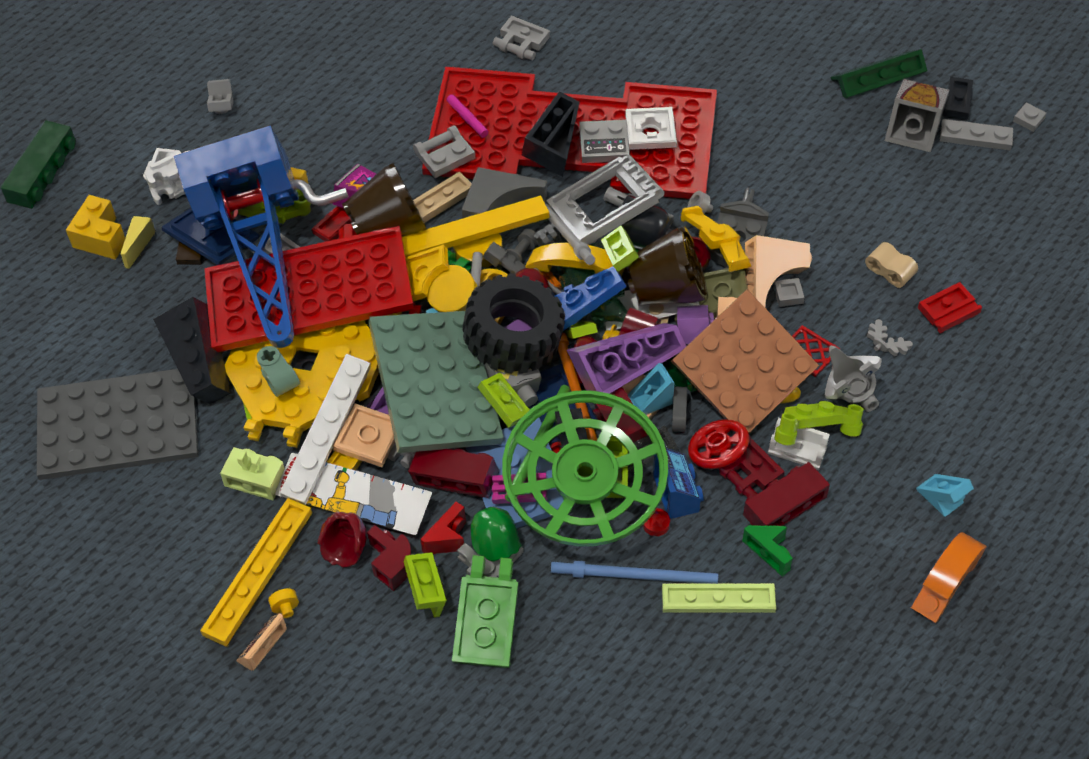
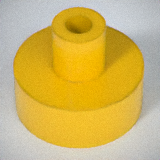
M290 588L278 590L268 599L272 612L276 614L282 613L284 618L292 617L294 615L292 609L299 603L295 590Z

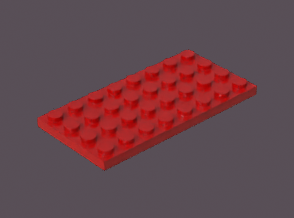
M400 226L283 251L294 335L367 320L370 317L385 316L415 309ZM260 257L252 274V279L257 287L269 295L277 280L275 266ZM252 258L246 259V262H247V265H248V266H249V264H250ZM239 261L204 268L211 348L221 352L269 341ZM278 292L276 300L281 303L280 292ZM259 296L262 307L264 309L267 301L263 299L261 296ZM272 306L267 319L278 326L283 312Z

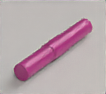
M453 94L447 97V102L482 138L488 135L489 131Z

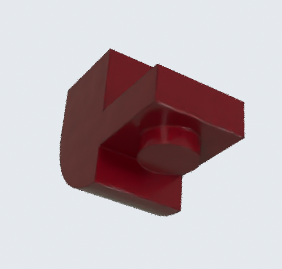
M374 525L367 532L369 544L380 553L371 563L373 574L392 591H395L408 578L403 561L406 555H412L410 543L404 534H401L395 540L389 531H382Z

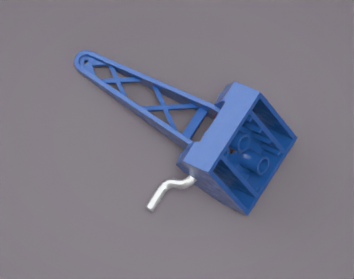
M271 125L175 155L174 160L181 183L195 218L201 222L205 229L209 228V230L219 229L224 226L223 223L225 224L269 342L276 348L288 346L294 339V330L279 221L275 207L285 208L293 205L294 201L299 200L297 189L303 192L306 200L311 204L320 206L349 198L346 188L317 196L305 181L294 180L286 151ZM261 202L264 203L265 213L233 222L234 218L238 215L239 209ZM267 224L258 246H255L238 234L239 232ZM269 236L273 257L263 251ZM240 243L254 252L249 266ZM260 257L275 266L277 280L270 295L257 287L252 279V274ZM278 292H280L281 303L276 300ZM259 296H261L263 299L267 301L264 309L262 307ZM272 306L283 312L278 326L267 319Z

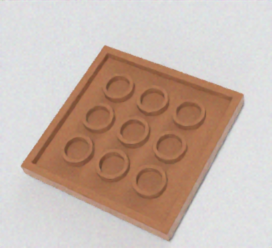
M748 289L671 360L725 419L740 422L749 433L819 366Z

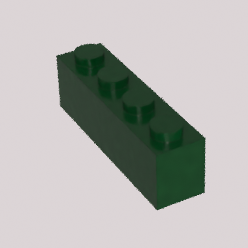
M50 121L44 122L1 186L7 203L32 209L36 202L41 200L43 191L48 184L52 183L54 174L59 167L64 165L68 153L75 148L76 139L70 126Z

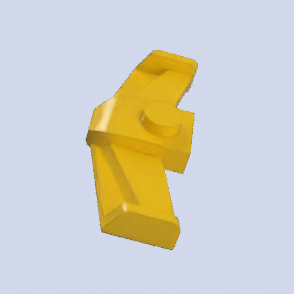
M699 206L688 207L682 210L681 221H687L700 230L699 237L711 250L720 249L729 266V272L752 267L749 258L739 243L740 236L733 228L727 224L716 223L704 215Z

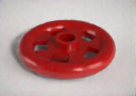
M723 419L708 423L692 436L688 445L689 457L694 464L706 469H718L728 466L745 453L750 440L749 432L743 424L734 420ZM730 430L736 432L732 437L727 435ZM732 444H737L733 450H729ZM705 446L707 451L699 453V448ZM712 455H721L718 458H711Z

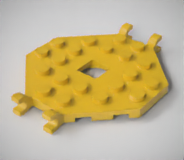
M364 320L294 335L293 341L288 346L277 348L288 364H291L295 353L299 350L318 353L311 371L293 368L299 378L300 385L278 397L274 395L263 377L261 366L257 361L259 350L266 346H272L269 341L232 349L225 363L227 377L251 416V419H248L244 425V430L249 431L248 439L259 441L264 425L285 428L283 437L288 438L287 446L295 448L299 445L303 431L312 426L311 423L314 422L346 354L371 363V368L356 398L359 402L370 396L379 373L371 332Z

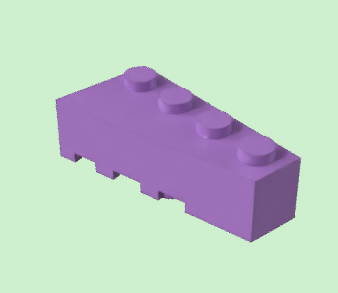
M662 323L571 348L567 352L586 391L592 390L610 394L651 370L658 363H663L680 353L686 347V344L677 325Z

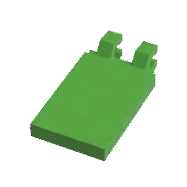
M473 555L471 575L462 577L452 662L510 668L519 587L516 579H511L513 562L510 558H501L499 578L484 576L485 557Z

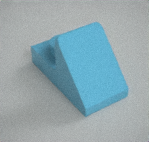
M935 474L916 489L946 517L964 503L965 495L974 488L970 479Z

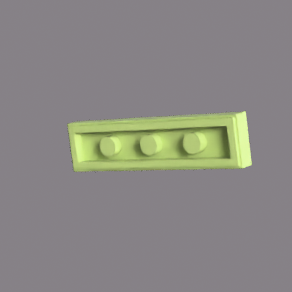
M662 584L663 612L775 613L774 584Z

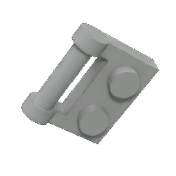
M455 125L447 128L446 132L424 143L418 142L413 145L415 154L434 178L476 158L475 151L460 135ZM449 140H452V141H453L452 143H450V144H448V145H446V146H444V147H442V148H440V149H438V150H436V151H434V152H432V153H429V154L427 153V151H429V150H431V149H433V148H435V147H437V146H439V145H441V144H443V143H445V142H447V141H449Z

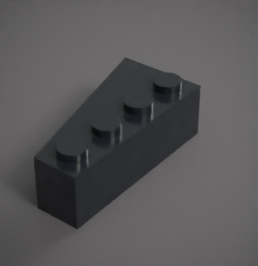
M192 297L153 319L191 396L211 404L231 394L222 351L217 352L211 348L208 305Z

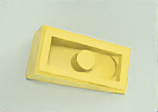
M134 216L131 220L120 253L124 266L130 269L155 234L151 218Z

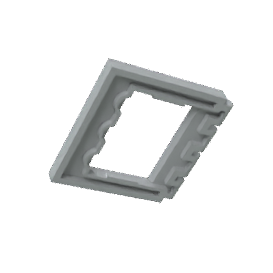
M626 155L622 158L619 156L546 201L581 242L591 245L600 237L659 203L658 199L664 196V190L630 155ZM616 176L636 199L622 205L607 214L603 219L593 223L575 200Z

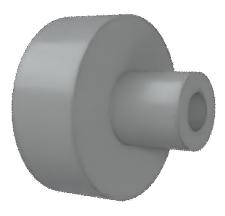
M702 191L695 192L688 202V207L699 206L704 214H710L713 210V205L710 204V196Z

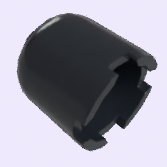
M631 195L626 196L623 205L636 198ZM655 205L620 225L627 232L634 248L638 250L645 248L673 230L669 228L670 218L668 213Z

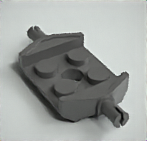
M749 188L745 189L742 201L721 204L717 221L718 224L729 225L739 236L745 239L740 243L744 252L746 241L756 235H765L769 218L767 211L752 203L755 190L751 189L749 194ZM709 248L710 258L714 263L725 266L724 269L729 268L720 249L711 250Z

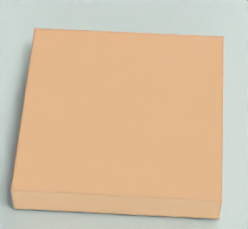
M354 403L333 444V451L383 467L395 443L390 416Z

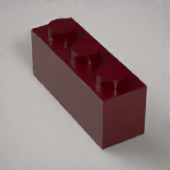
M461 449L417 451L408 472L415 485L489 498L493 485L492 476L498 475L499 469L494 458L486 453L474 454Z
M807 462L801 467H794L781 480H773L762 492L751 494L745 501L743 515L752 525L783 526L827 498L830 484L810 462Z

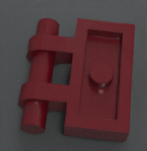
M751 438L745 453L737 461L728 466L718 468L720 470L719 474L725 480L729 479L736 486L735 490L746 498L756 492L752 488L756 484L762 490H765L773 480H781L785 473ZM741 468L748 476L743 479L736 472L738 469Z

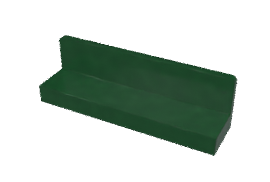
M918 49L831 76V80H839L842 95L844 98L926 72L927 67L923 51Z

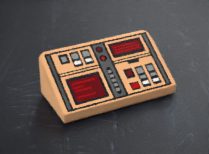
M279 613L268 620L238 657V663L251 671L258 666L287 630L282 614Z

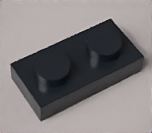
M950 76L948 83L949 93L944 116L968 119L973 80Z

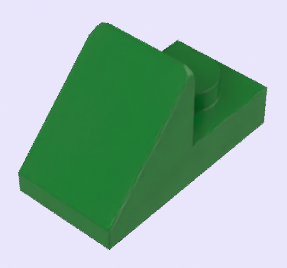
M748 525L744 528L742 542L783 577L790 571L793 559L784 546H779L785 540L787 527Z

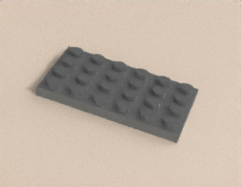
M178 369L37 389V477L39 480L199 457L195 397L190 395Z

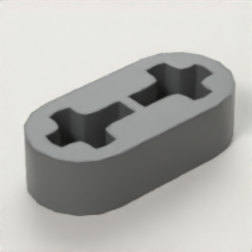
M674 387L672 432H685L687 387Z

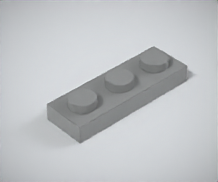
M942 119L940 141L1011 150L1013 128Z

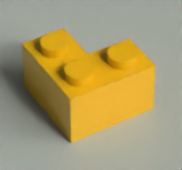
M88 195L66 229L73 248L116 260L122 250L125 235L121 224L114 222L116 215L110 200Z

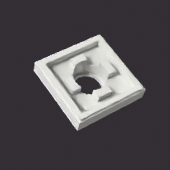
M672 107L626 109L629 150L676 147ZM646 128H654L659 133L657 134V132H647L646 135L643 133V130Z

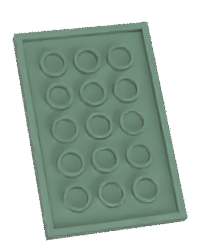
M465 311L375 316L369 318V328L398 453L502 444L504 437L498 414L477 388L480 382L488 377L484 364L477 359V355H472L468 349L469 345L464 342V332L462 329Z

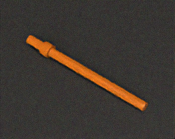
M562 332L558 352L571 392L582 391L573 362L567 352L569 345L567 335ZM575 403L576 409L581 408L583 419H591L586 403ZM585 428L588 440L597 441L595 430L593 428Z

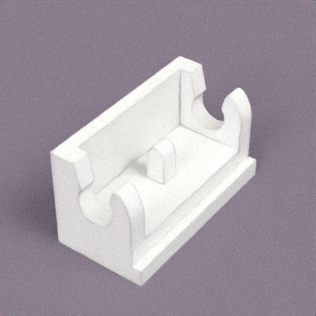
M778 418V420H777L776 427H775V432H776V428H777L778 426H780V421H781L780 418ZM812 428L798 429L796 442L793 445L779 444L774 440L775 432L774 435L772 434L768 454L802 465L810 462L815 469L819 470L827 449L830 434Z

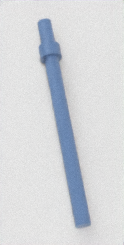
M585 561L551 563V573L573 574V577L584 578V575L718 584V573L585 564Z

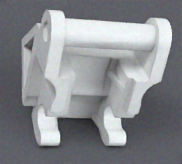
M156 148L152 161L148 162L143 177L148 182L153 200L157 205L162 204L160 197L162 194H167L170 199H176L185 194L174 160L175 155L181 154L179 150Z

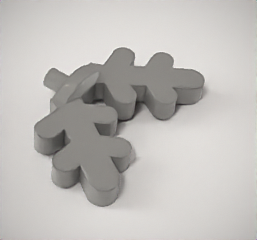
M877 319L875 324L871 323L869 325L867 337L873 340L875 351L890 352L893 356H897L898 352L905 355L908 349L912 348L913 343L911 341H904L902 337H899L897 342H894L893 338H889L888 342L885 343L884 341L888 337L886 334L888 328L887 326H882L880 319Z

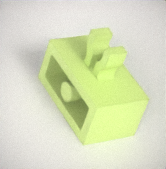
M233 447L220 474L225 487L274 500L276 489L285 468L283 461L277 457H266L256 454L250 449L242 450Z

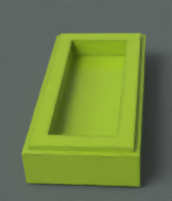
M589 321L577 322L563 330V333H566L567 337L572 339L598 332L596 323Z

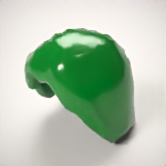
M493 506L480 510L474 515L471 523V541L477 555L484 556L489 561L494 562L501 560V558H510L511 555L519 552L522 545L515 522L508 511Z

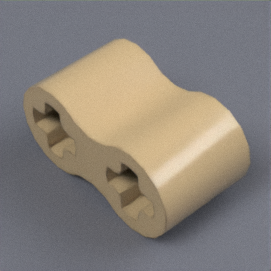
M887 242L881 243L865 259V263L871 271L883 276L897 288L903 287L918 272V265L914 259L899 253L894 246Z

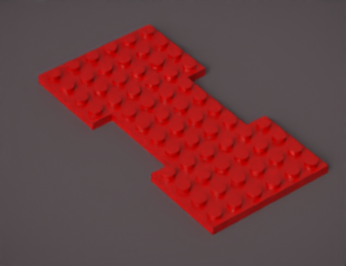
M445 67L429 140L446 132L447 128L455 125L460 135L475 151L476 158L441 176L451 177L460 172L467 179H474L478 167L518 175L519 165L543 167L522 156L524 140L558 93L533 91L535 74ZM625 82L623 98L566 94L580 103L565 170L594 172L609 163H582L579 122L626 120V109L672 107L676 147L629 150V155L664 190V197L690 199L697 191L706 193L717 90ZM453 94L489 131L486 137L482 138L447 102L449 95ZM646 128L643 130V133L646 135L647 132H657V134L659 133L654 128ZM449 140V141H447V142H445V143H443V144H441V145H439V146H437V147H435V148H433V149L427 151V153H428V154H429V153H432V152H434V151H436V150H438V149H440V148H442V147H444V146H446V145L452 143L453 141H452V140ZM423 164V175H432L430 171L426 168V166ZM616 176L611 178L610 187L622 193H631Z

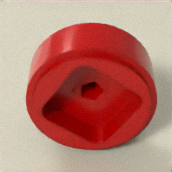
M657 508L653 515L643 524L645 532L651 536L664 535L670 526L668 513L663 509Z

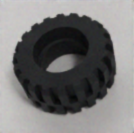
M508 274L507 277L498 275L493 277L492 281L487 279L472 291L468 299L462 329L464 332V342L469 345L468 349L473 356L477 355V359L484 365L486 363L489 364L490 368L496 371L502 369L505 370L504 373L512 374L513 371H518L521 374L527 373L528 369L532 371L541 368L542 364L545 365L552 360V356L556 354L565 325V312L559 298L554 297L555 293L549 287H543L544 284L538 280L532 281L530 277L525 275L522 277H516V274ZM503 316L516 317L526 321L533 329L527 331L509 330L499 325L494 319Z

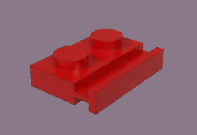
M959 282L920 301L918 309L932 325L938 328V332L942 333L981 313L982 306L977 305L975 298Z

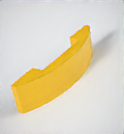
M552 243L534 249L525 267L550 272L552 265L595 270L596 274L613 267L605 249L588 245L591 249V254L595 257V262L592 265H588L574 254V249L569 243ZM623 268L622 270L619 271V274H620L621 276H622V274H623L625 268Z

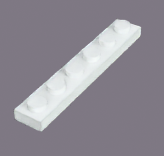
M349 354L345 355L280 491L282 497L290 498L306 505L332 451L333 444L371 368V363Z

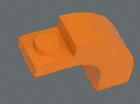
M963 532L959 533L923 583V588L911 608L933 622H938L957 588L967 574L974 570L987 546Z

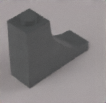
M478 167L462 208V219L540 195L545 202L548 195L547 180Z

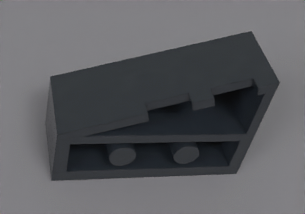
M559 91L526 135L522 156L563 177L580 102Z

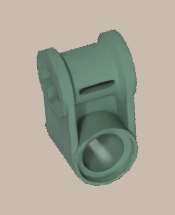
M266 346L259 350L257 361L261 366L262 375L276 397L300 385L299 378L294 369L286 362L276 347Z

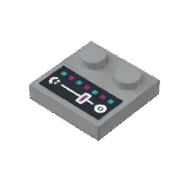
M626 120L579 122L582 163L611 162L619 156L622 158L629 155Z

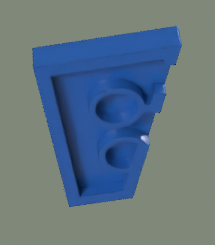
M614 266L587 277L583 284L576 287L573 284L564 287V292L554 295V297L559 298L565 312L563 330L576 324L581 318L627 287Z

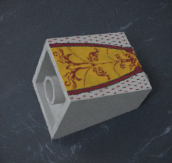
M904 79L895 98L885 141L931 152L949 90Z

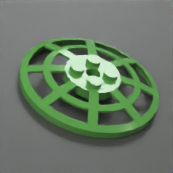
M592 390L572 391L545 399L531 408L518 421L505 445L502 459V476L505 491L512 507L520 518L533 530L548 539L562 544L599 546L627 537L639 529L653 515L666 489L668 456L658 429L649 417L635 405L609 393ZM596 403L612 407L613 409L606 422L595 419L573 420L569 404ZM558 408L562 423L548 430L538 442L523 434L537 418L550 410ZM622 414H627L641 425L653 444L637 450L632 440L616 427ZM593 428L601 430L597 441L579 440L576 429ZM561 433H566L569 444L565 445L558 453L545 447L553 438ZM611 436L616 437L625 446L629 454L615 458L611 450L606 447ZM519 444L531 452L528 462V483L513 485L511 480V463L516 445ZM657 454L659 460V481L656 493L653 496L639 490L643 478L642 460ZM539 457L553 464L551 478L536 480V466ZM633 464L634 481L632 488L618 483V469ZM587 466L592 469L593 473L589 477H581L577 471L579 468ZM557 489L565 498L558 510L546 501L541 491ZM611 492L626 498L617 508L605 514L601 501L609 496ZM533 494L540 507L553 517L546 529L538 525L527 515L516 496ZM634 501L649 506L634 524L621 532L613 533L609 521L623 514ZM575 503L590 504L594 517L578 518L568 514ZM563 522L577 526L598 525L603 538L578 540L562 537L556 533Z

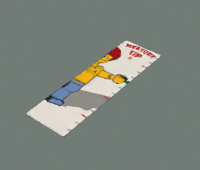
M291 453L275 495L281 496L280 491L298 454ZM326 462L306 504L333 512H353L361 520L416 535L432 492Z

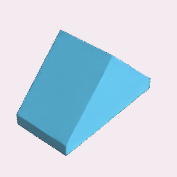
M658 363L631 390L628 397L633 405L647 415L673 404L675 383L663 364Z

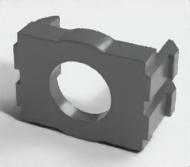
M553 223L548 224L544 229L534 234L539 247L552 243H563L561 235ZM549 234L553 238L551 241L547 237Z

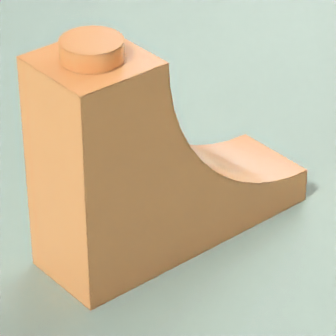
M758 235L746 241L745 254L752 266L745 269L748 290L765 307L768 291L780 275L799 274L810 268L812 261L810 244Z

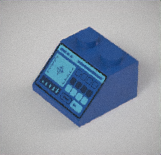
M666 448L668 477L666 489L661 499L664 509L670 519L697 513L700 510V502L704 498L701 487L696 486L694 482V467L692 463L688 464L685 454ZM656 454L653 461V477L658 487L659 460Z

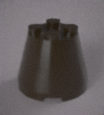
M394 163L384 167L347 199L346 202L342 203L357 235L400 226L402 236L427 229Z
M686 227L674 229L637 252L639 258L626 267L627 272L631 274L632 278L628 280L629 289L632 295L636 294L640 306L697 303L706 300L707 287L702 265L698 261L695 250L691 249L695 247V244Z

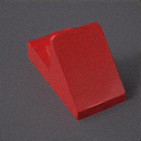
M455 502L420 539L423 553L457 552L464 544L463 537L457 534L466 523L464 506Z

